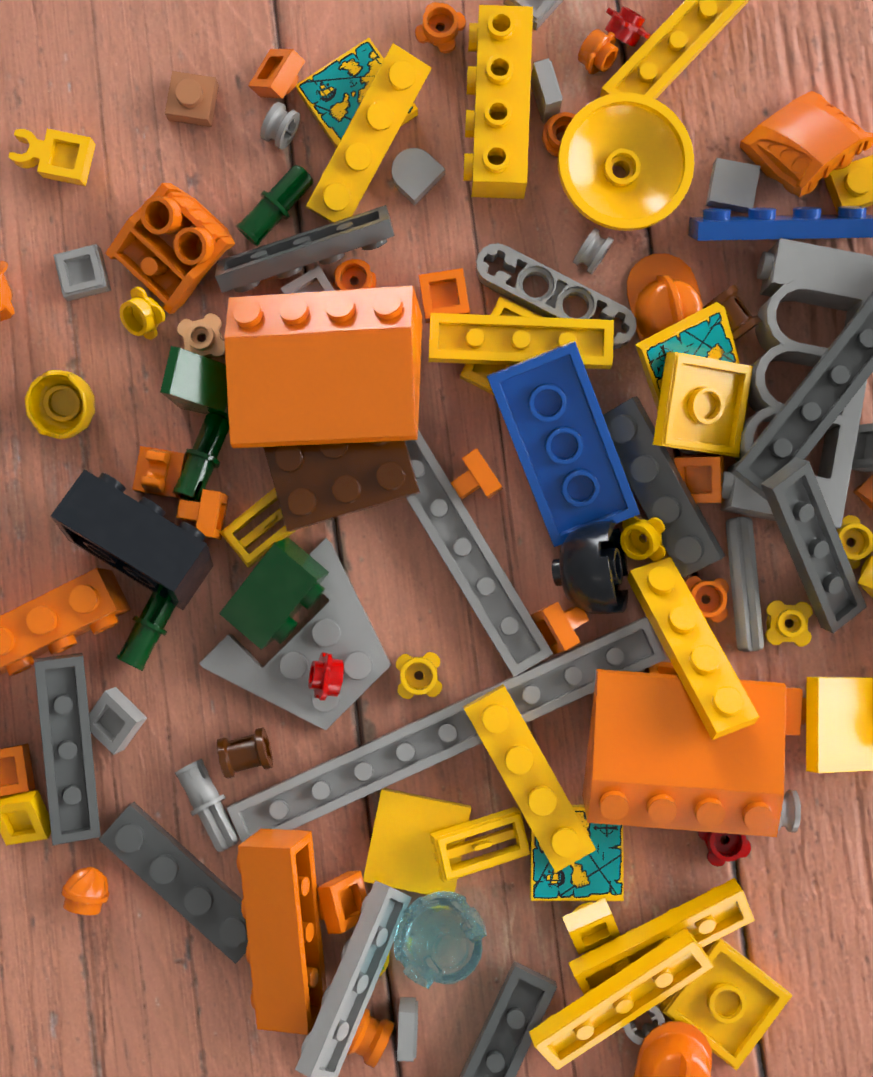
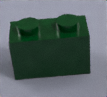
M287 537L272 545L219 614L261 650L274 640L281 644L298 625L293 617L303 606L309 610L326 590L320 583L328 575L329 571Z

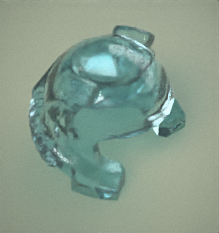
M438 891L425 897L420 896L403 911L404 915L398 923L394 937V954L396 960L400 961L404 966L405 970L403 972L408 978L419 986L429 989L434 981L441 984H455L466 979L475 971L482 956V938L487 936L483 918L474 906L472 908L469 906L465 896L451 891Z

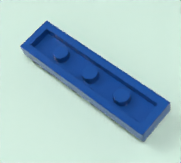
M840 206L838 207V214L821 215L822 208L795 207L793 208V215L776 216L775 208H749L748 216H731L730 209H703V217H689L688 235L697 241L780 238H873V216L866 214L867 207Z

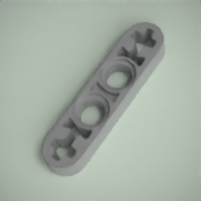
M499 243L489 244L478 254L476 275L479 281L489 289L544 317L572 318L564 312L563 301L569 296H579L585 300L588 310L584 316L575 319H592L596 306L603 309L599 318L614 320L617 317L623 321L621 328L626 331V334L622 332L616 334L613 340V349H620L627 345L635 334L637 327L636 318L627 307L524 254ZM497 257H500L504 260L503 268L513 274L515 273L516 266L522 267L523 269L518 274L515 287L508 285L511 281V275L503 271H498L495 276L488 273L489 265L485 261L494 262ZM537 275L546 281L548 291L545 295L534 298L525 293L523 282L530 276Z

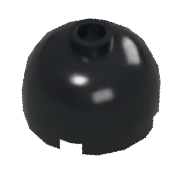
M614 520L594 522L579 527L570 533L561 545L560 558L553 559L552 576L555 585L563 586L567 599L576 607L589 613H623L627 608L628 590H620L623 576H628L627 559L620 543V529H613L616 523Z

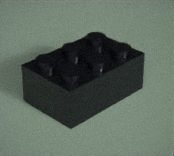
M84 469L50 517L70 542L152 592H157L159 585L163 586L159 595L166 599L169 593L172 598L170 602L184 610L213 567L207 543L203 542L206 536L197 528L184 521L177 526L165 519L163 516L166 512L153 501L141 497L138 502L124 494L125 486L110 475L101 473L99 477H96Z

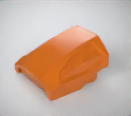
M810 91L794 99L760 123L741 140L740 148L756 165L761 166L760 169L767 177L780 182L789 193L800 198L811 193L817 187L818 181L823 177L827 178L833 170H840L849 166L855 154L859 155L862 150L866 151L873 145V133L865 132L841 110L828 103L822 95Z
M161 183L154 194L128 218L105 254L110 259H116L122 263L165 304L163 309L172 314L187 301L215 262L226 250L232 248L235 242L228 229L194 197L171 183Z

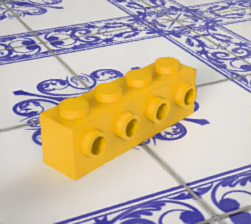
M479 5L478 23H469L468 52H477L476 66H468L466 95H475V110L466 109L465 138L474 139L473 153H464L463 181H472L471 197L524 199L528 176L533 7Z

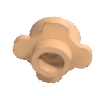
M209 313L203 319L196 321L184 319L178 324L177 331L183 337L185 350L207 358L221 357L225 354V342L219 331L222 322L217 315ZM199 335H206V340L200 342L198 340Z

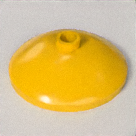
M613 93L590 102L571 120L560 143L558 172L568 199L587 219L612 230H640L665 219L684 199L693 178L694 151L685 126L678 116L666 105L642 94ZM615 166L622 167L626 171V177H616L612 168Z

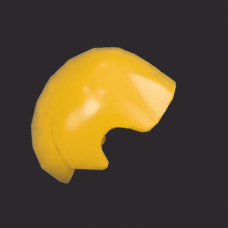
M50 370L44 372L31 383L24 398L26 416L38 433L60 440L72 438L88 428L95 414V395L89 384L78 375L68 371Z

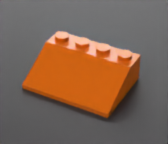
M398 286L229 297L224 342L229 434L232 448L418 440L422 314L414 287Z
M597 669L582 792L587 823L777 837L785 782L787 693L785 683L740 680L760 717L753 725L712 740L678 675Z

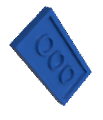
M575 341L487 375L554 547L563 544L570 533L583 525L609 520L619 523L640 514Z

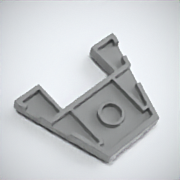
M325 538L309 555L329 571L328 575L320 583L326 589L323 594L329 599V602L265 666H262L232 634H228L199 664L204 669L327 730L392 664L337 556L333 544ZM321 652L332 654L333 659H341L344 664L343 682L338 697L327 696L325 701L315 698L314 689H309L308 687L312 661H319Z

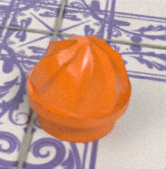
M94 867L76 870L67 880L66 884L63 885L61 892L62 896L65 897L63 908L80 915L99 914L102 904L106 903L109 899L110 893L108 891L107 877Z

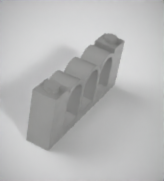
M780 238L768 252L764 251L758 264L757 279H762L760 295L770 296V298L759 309L757 315L762 321L755 326V334L766 353L751 365L753 370L748 403L756 413L744 422L739 457H735L737 463L729 466L728 471L723 473L722 497L725 501L722 502L720 509L721 511L772 521L776 520L768 501L733 475L731 471L753 445L757 426L761 422H771L784 405L778 402L766 387L765 372L768 364L773 361H785L814 367L828 349L796 342L782 333L776 320L778 305L784 301H796L847 311L846 326L873 292V256ZM867 380L826 431L818 476H815L836 529L842 526Z

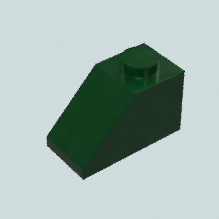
M171 346L160 392L180 409L202 414L214 413L229 419L226 364L179 347Z

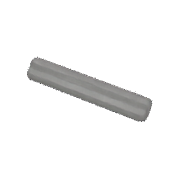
M735 517L728 519L725 524L737 648L743 652L759 651L764 648L753 521L750 517Z

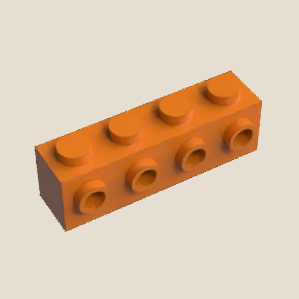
M95 568L0 615V675L8 672L9 676L19 674L34 666V658L48 651L51 655L59 654L77 645L76 637L90 630L95 635L119 623L117 617L130 611L131 608L113 571Z
M261 828L238 845L236 860L237 869L241 874L243 890L241 912L244 919H246L247 928L246 959L251 967L253 986L251 1005L255 1009L258 1030L308 1035L312 1031L320 1012L322 997L327 989L312 831Z

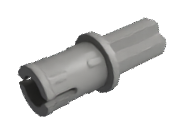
M203 760L195 761L175 772L194 809L190 812L191 815H199L215 849L218 852H223L237 844L239 837L221 803L226 797L224 794L219 795Z

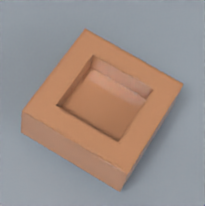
M172 71L165 108L167 119L174 122L212 127L219 88L216 77Z

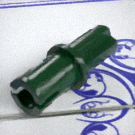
M293 166L269 193L263 191L260 194L262 199L236 225L238 230L252 244L258 247L260 242L282 218L287 220L290 217L288 211L313 185L314 181L310 174L301 166Z
M214 413L206 415L193 448L187 449L185 452L188 458L182 474L174 487L173 494L187 501H201L202 489H206L205 487L213 469L218 468L220 465L217 457L229 430L228 419Z
M159 585L157 592L151 594L140 617L134 616L132 619L136 623L121 651L116 656V659L141 671L145 668L144 666L160 636L167 634L164 627L176 607L170 602L172 598L169 593L166 599L159 595L163 588L161 585Z

